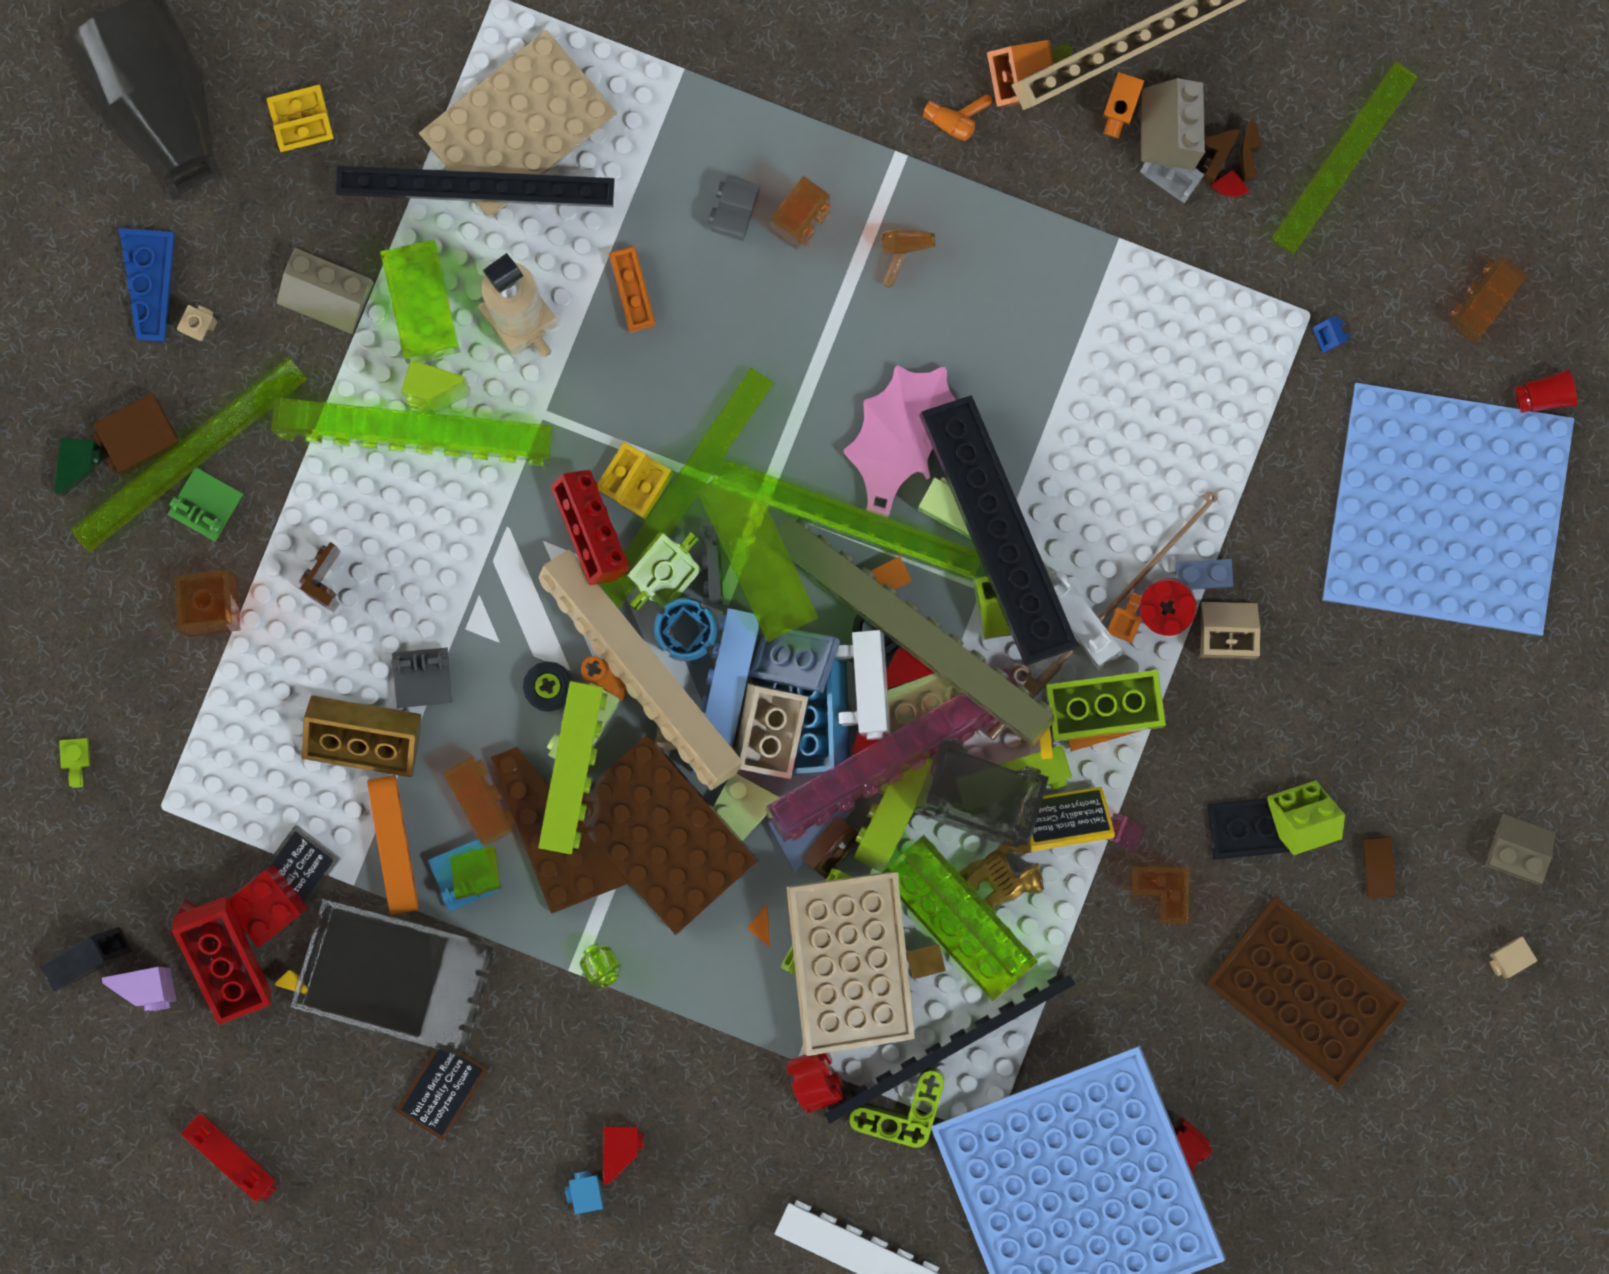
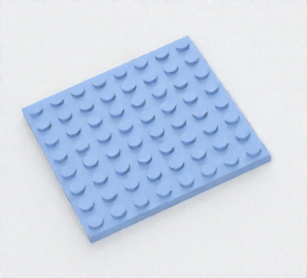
M1355 383L1322 601L1542 636L1574 418L1532 411L1521 413L1520 409Z
M1140 1046L950 1118L931 1127L989 1274H1191L1226 1260Z

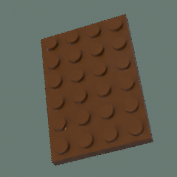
M646 734L592 783L589 794L583 793L581 804H586L587 807L584 821L578 820V824L675 935L679 934L759 861L649 734Z
M1276 896L1272 898L1205 983L1337 1090L1342 1087L1408 1002Z

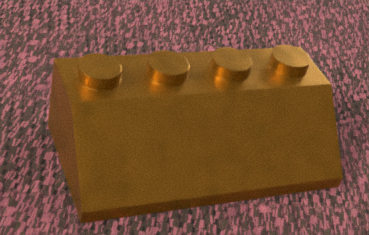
M311 695L304 715L302 759L412 777L420 737L422 714Z

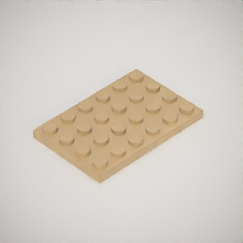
M546 29L419 132V135L449 171L544 175L613 119L617 112ZM475 201L489 219L508 204Z
M890 871L787 886L804 1054L810 1056L915 1039L898 872Z

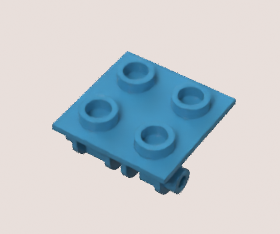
M480 838L428 860L440 888L442 899L447 905L449 912L501 891Z

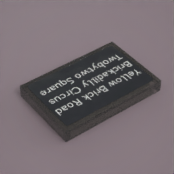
M295 825L261 873L275 865L302 901L308 905L341 858L301 827ZM296 918L289 925L292 926L298 918Z

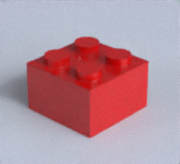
M275 865L264 870L228 899L240 926L258 948L309 909Z

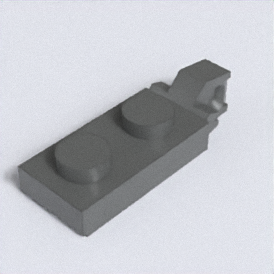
M718 525L701 526L700 541L707 548V553L702 554L703 569L708 570V581H704L705 598L709 597V601L712 604H722L724 597Z

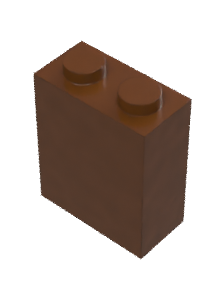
M153 393L93 423L96 432L92 434L100 448L105 446L109 454L105 459L112 472L117 470L122 476L181 445L157 397Z

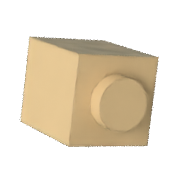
M1523 937L1514 939L1490 954L1493 959L1490 961L1493 971L1497 976L1502 975L1504 978H1510L1537 962Z

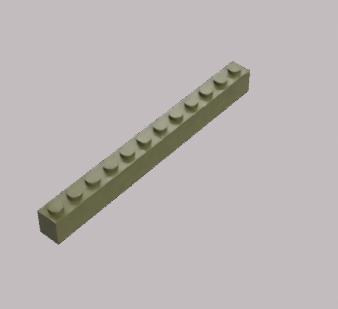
M790 516L786 518L768 540L769 546L774 552L876 629L880 630L893 642L1034 747L1054 722V715L1051 713L1053 709L1042 700L1038 702L1029 697L1030 691L1020 683L1013 685L1007 680L1008 675L997 666L992 669L984 663L986 659L974 649L971 652L962 646L964 642L953 633H950L948 636L940 630L942 626L930 616L927 619L918 613L920 609L909 600H906L904 603L896 597L898 593L886 583L883 586L874 580L876 576L865 567L860 570L852 564L854 560L842 550L840 553L836 552L831 548L833 544L821 534L818 537L809 531L811 529L810 526L803 520L798 518L795 521Z

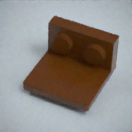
M330 542L327 547L323 545L315 556L317 562L312 570L308 568L299 581L302 584L299 589L306 596L334 613L340 604L335 599L337 594L321 583L341 552L335 544Z

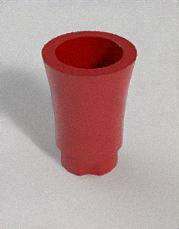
M1569 369L1515 387L1517 404L1521 413L1559 407H1577L1578 405L1576 388Z

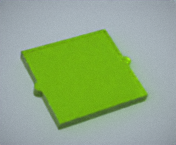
M495 846L478 850L470 849L467 853L450 857L456 900L474 895L479 897L482 893L501 889Z

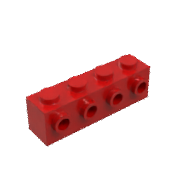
M590 469L563 473L550 487L589 586L617 581L630 568L627 557L619 543L617 532L614 530L609 518L607 507L604 505L599 493L597 482L594 480Z

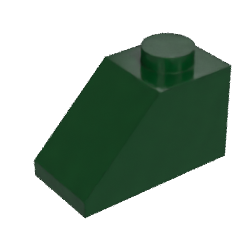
M60 437L54 493L56 495H66L94 472L95 465H100L101 449H97L98 444L90 440Z

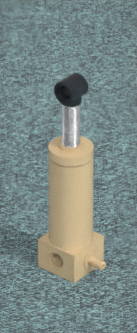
M506 253L483 270L485 273L482 282L484 302L478 307L481 314L513 357L532 344L542 357H547L551 354L552 350L542 337L558 325L557 318L539 295L531 272L523 265L514 262Z

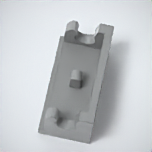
M1145 162L1140 170L1141 174L1184 204L1204 176L1196 168L1190 170Z

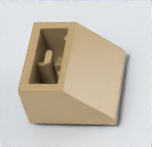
M1201 602L1200 658L1257 659L1260 656V622L1257 603Z

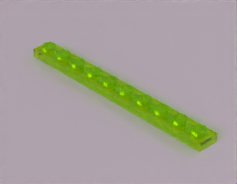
M289 356L286 357L70 529L72 534L89 553L306 381V377Z
M750 368L625 550L624 554L627 557L629 568L659 532L664 533L668 538L671 536L773 387V381L754 368ZM625 575L621 576L617 581L601 585L602 590L619 610L636 587Z

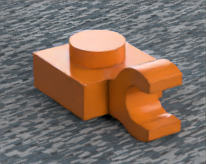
M1132 592L1125 610L1116 607L1107 628L1110 635L1132 644L1142 621L1140 616L1135 615L1142 598L1141 595Z

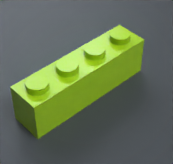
M1063 745L1052 748L1053 759L1042 760L1041 752L955 778L964 812L970 810L972 815L988 810L987 804L997 802L998 806L1014 802L1013 796L1023 793L1025 798L1041 794L1040 788L1049 785L1052 790L1067 786L1066 780L1071 779L1072 774Z

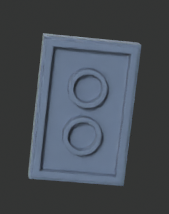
M766 624L749 676L757 680L823 693L841 640L833 636Z

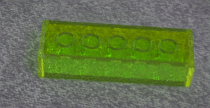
M745 465L696 488L767 642L819 619L749 466Z
M925 835L920 837L883 871L898 872L901 901L991 1001L995 1000L1038 962L1031 951L1019 941L1012 930L1000 920L993 909L982 900L974 888L963 879L955 867L944 858Z

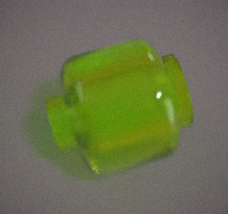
M594 944L583 951L584 956L580 960V968L591 985H599V987L603 988L611 985L619 978L618 973L621 970V964L611 947Z

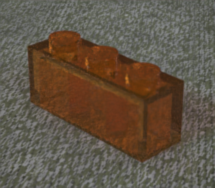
M1502 255L1497 261L1491 259L1482 270L1485 277L1480 283L1476 280L1472 283L1465 293L1469 298L1464 304L1458 302L1449 314L1453 319L1448 325L1474 344L1482 337L1528 276V274Z
M471 756L443 772L484 847L515 831L512 825L516 821L508 808L503 810L498 800L502 799V796L495 784L490 786L485 776L489 772L481 759L476 761Z

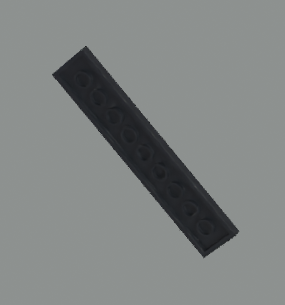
M970 395L921 411L919 416L1024 665L1027 666L1076 649L1078 647L1076 638L973 396Z

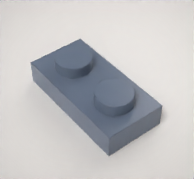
M1232 559L1175 563L1176 578L1187 583L1192 590L1233 588Z

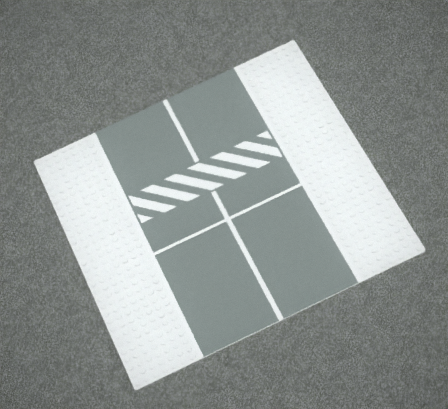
M492 0L447 110L547 29L613 107L617 115L544 175L614 178V208L508 203L489 219L475 201L409 200L161 807L164 811L275 855H278L291 835L296 831L333 859L332 864L324 873L325 875L387 899L367 780L392 776L394 774L302 759L304 715L311 695L422 714L412 777L396 775L419 902V910L417 911L779 1055L794 1059L804 1055L796 976L780 968L792 946L786 887L826 881V879L806 862L794 872L768 823L843 783L856 807L844 822L859 833L862 826L868 828L872 820L867 816L874 801L880 804L884 796L879 791L886 777L892 779L895 770L891 769L893 763L866 776L863 775L862 771L856 773L850 761V773L792 775L791 779L777 776H760V773L739 769L738 775L782 798L743 841L759 861L677 935L670 930L631 884L551 914L491 759L494 755L517 747L550 786L555 759L549 757L550 750L547 746L554 734L560 735L565 705L551 712L540 711L531 706L525 698L523 691L524 677L529 669L536 664L549 661L556 662L565 667L571 675L572 681L590 684L581 676L582 662L590 656H596L605 660L602 656L595 653L588 638L578 632L574 621L567 613L561 611L557 600L550 592L544 590L538 578L543 565L569 549L579 560L550 485L563 473L589 469L594 480L598 483L623 442L628 443L647 454L651 459L671 469L675 474L646 520L600 493L603 503L607 507L613 528L617 532L623 553L627 557L629 568L659 532L664 533L671 541L680 544L689 532L693 533L699 540L688 552L693 561L702 570L679 598L697 599L702 602L701 606L703 608L708 607L712 611L717 623L715 642H721L723 631L718 630L721 614L727 615L728 608L761 615L751 667L766 624L833 636L841 640L839 645H853L852 627L857 614L783 559L769 546L768 540L786 518L790 516L795 521L800 518L811 528L809 531L816 537L821 534L833 544L831 548L836 552L840 553L842 550L854 560L852 564L860 570L865 567L871 571L900 556L912 582L895 590L898 593L896 597L904 603L906 600L911 601L920 609L918 612L926 619L928 616L935 619L942 626L940 630L948 636L950 633L955 634L964 642L962 645L970 652L973 649L986 659L984 663L992 669L997 666L1007 674V670L1012 664L1024 663L1012 635L984 640L974 592L975 578L987 575L972 540L918 511V507L933 479L940 480L941 477L945 478L934 449L931 451L927 461L930 479L926 480L919 473L908 478L898 489L894 497L888 520L865 514L868 501L864 479L858 469L844 455V449L855 441L862 429L864 422V400L877 396L887 388L893 378L894 369L897 365L913 373H930L940 367H945L947 370V384L954 398L958 400L970 395L973 396L1047 573L1050 574L1055 571L1057 574L1063 570L1095 615L1099 617L1207 502L1205 500L1207 492L1216 493V502L1200 516L1117 607L1125 610L1132 592L1142 596L1146 588L1156 580L1176 578V562L1217 560L1306 330L1310 313L1307 310L512 1ZM430 149L423 169L449 171ZM727 176L760 185L744 241L712 232V224L708 223L712 207L717 208L720 202V198L716 197L721 181L726 182ZM632 246L636 247L657 326L630 333L609 257V252ZM506 253L514 262L523 265L531 272L539 295L557 318L558 325L542 337L552 350L551 354L547 357H542L533 344L513 357L481 314L478 307L484 302L482 282L485 273L483 270ZM413 360L465 376L471 392L469 396L436 413L428 411L427 415H423L411 410V407L408 406L401 393V389L410 361ZM875 498L873 505L885 508L887 501ZM718 525L724 597L722 604H712L709 601V597L705 598L704 581H708V570L703 569L702 554L707 553V548L700 541L701 526ZM330 542L335 544L341 552L321 583L337 594L335 599L340 604L334 613L306 596L299 589L302 585L299 583L302 575L308 568L312 570L317 562L315 559L317 552L323 545L327 547ZM625 575L621 576L617 581L598 584L701 710L703 697L709 696L711 689L710 685H706L709 669H715L717 658L712 657L715 643L713 646H708V653L697 660L685 662L670 658L668 651L662 652L654 637L655 618L658 613L661 614L664 610L649 599L638 612L634 610L629 603H631L639 591L636 585ZM1205 589L1192 590L1197 603L1196 612ZM1169 600L1167 603L1162 601L1161 604L1164 606L1163 611L1165 613L1169 610L1173 612L1176 610L1173 608V601ZM1139 604L1135 615H1138V616L1141 617V615H1140V604ZM1115 609L1102 622L1106 629L1110 624ZM683 613L668 634L688 649L704 628ZM866 620L863 622L862 632L878 630ZM1142 620L1132 644L1112 636L1122 649V655L1100 671L1083 648L1079 646L1064 662L1061 670L1048 684L1158 670L1163 700L1191 624L1186 630L1177 635L1164 636L1151 631ZM884 635L885 645L891 641L886 635ZM900 646L889 655H885L886 671L896 651L901 649ZM448 647L453 703L397 708L394 672L391 666L392 653ZM1064 653L1027 665L1030 669L1031 677L1036 680L1053 661H1057ZM854 658L844 660L847 661L848 712H858ZM597 663L585 667L589 670L588 675L591 677L595 673H601L598 670ZM1021 671L1017 673V679L1021 676ZM749 676L747 683L757 685V679ZM545 679L543 681L544 685L540 690L551 694L554 692L552 687L556 683L555 681L549 682L548 679ZM1043 688L1033 700L1036 702L1042 700L1046 703L1045 689ZM628 692L623 701L619 703L593 749H597L595 765H589L587 776L592 777L591 784L646 734H649L654 741L656 739L657 723L647 717L640 702L636 698L631 697ZM967 697L889 749L894 760L898 753L904 755L908 747L937 762L884 872H898L906 952L939 944L946 971L913 979L907 958L915 1039L830 1052L832 1058L830 1066L834 1072L838 1071L841 1078L858 1086L866 1084L870 1088L878 1083L875 1078L889 1070L892 1074L902 1069L901 1063L913 1056L917 1060L927 1055L924 1050L939 1042L941 1046H944L951 1042L949 1036L964 1028L967 1033L976 1027L973 1022L987 1014L990 1018H993L1000 1014L998 1008L1013 1000L1016 1005L1025 1000L1023 994L1029 990L1038 987L1039 991L1049 986L1047 980L1057 974L1108 839L1033 851L1026 854L1010 851L1006 855V859L1015 876H1019L1025 868L1039 863L1044 890L1039 894L1025 892L1014 901L998 905L994 908V915L989 918L980 904L994 891L988 881L979 884V890L972 893L959 872L972 862L984 859L1005 841L1015 840L1021 843L1027 841L1024 832L1025 824L1020 809V800L1102 787L1112 825L1114 826L1151 729L1072 752L1067 740L1052 742L1051 740L1052 748L1063 745L1072 778L1066 780L1067 786L1054 790L1051 789L1050 785L1040 788L1041 794L1025 798L1024 793L1013 796L1014 802L1002 806H998L997 802L987 804L988 810L973 815L970 810L964 812L962 806L941 796L940 800L944 804L937 817L931 814L929 820L918 814L946 764L951 766L954 777L957 778L1040 752L1039 741L1033 747L1007 727L993 741L986 732L998 720ZM858 725L849 726L850 758L854 756L852 748L859 731ZM678 749L676 751L663 750L713 807L728 780L711 791L706 784H702L697 776L692 773L693 768L688 767L689 763L681 759ZM480 838L501 891L449 912L447 905L442 899L440 888L428 860ZM859 842L855 844L836 868L851 877L881 873L853 859L860 845ZM766 904L768 909L770 947L747 929ZM1045 1002L931 1066L941 1070L944 1075V1087L936 1111V1117L948 1120L1010 1095ZM921 1072L882 1095L911 1106ZM931 1075L929 1079L924 1078V1080L928 1081L926 1094L931 1095L934 1083H940L936 1081V1076ZM923 1100L917 1103L916 1109L929 1113L932 1110V1105L928 1101Z

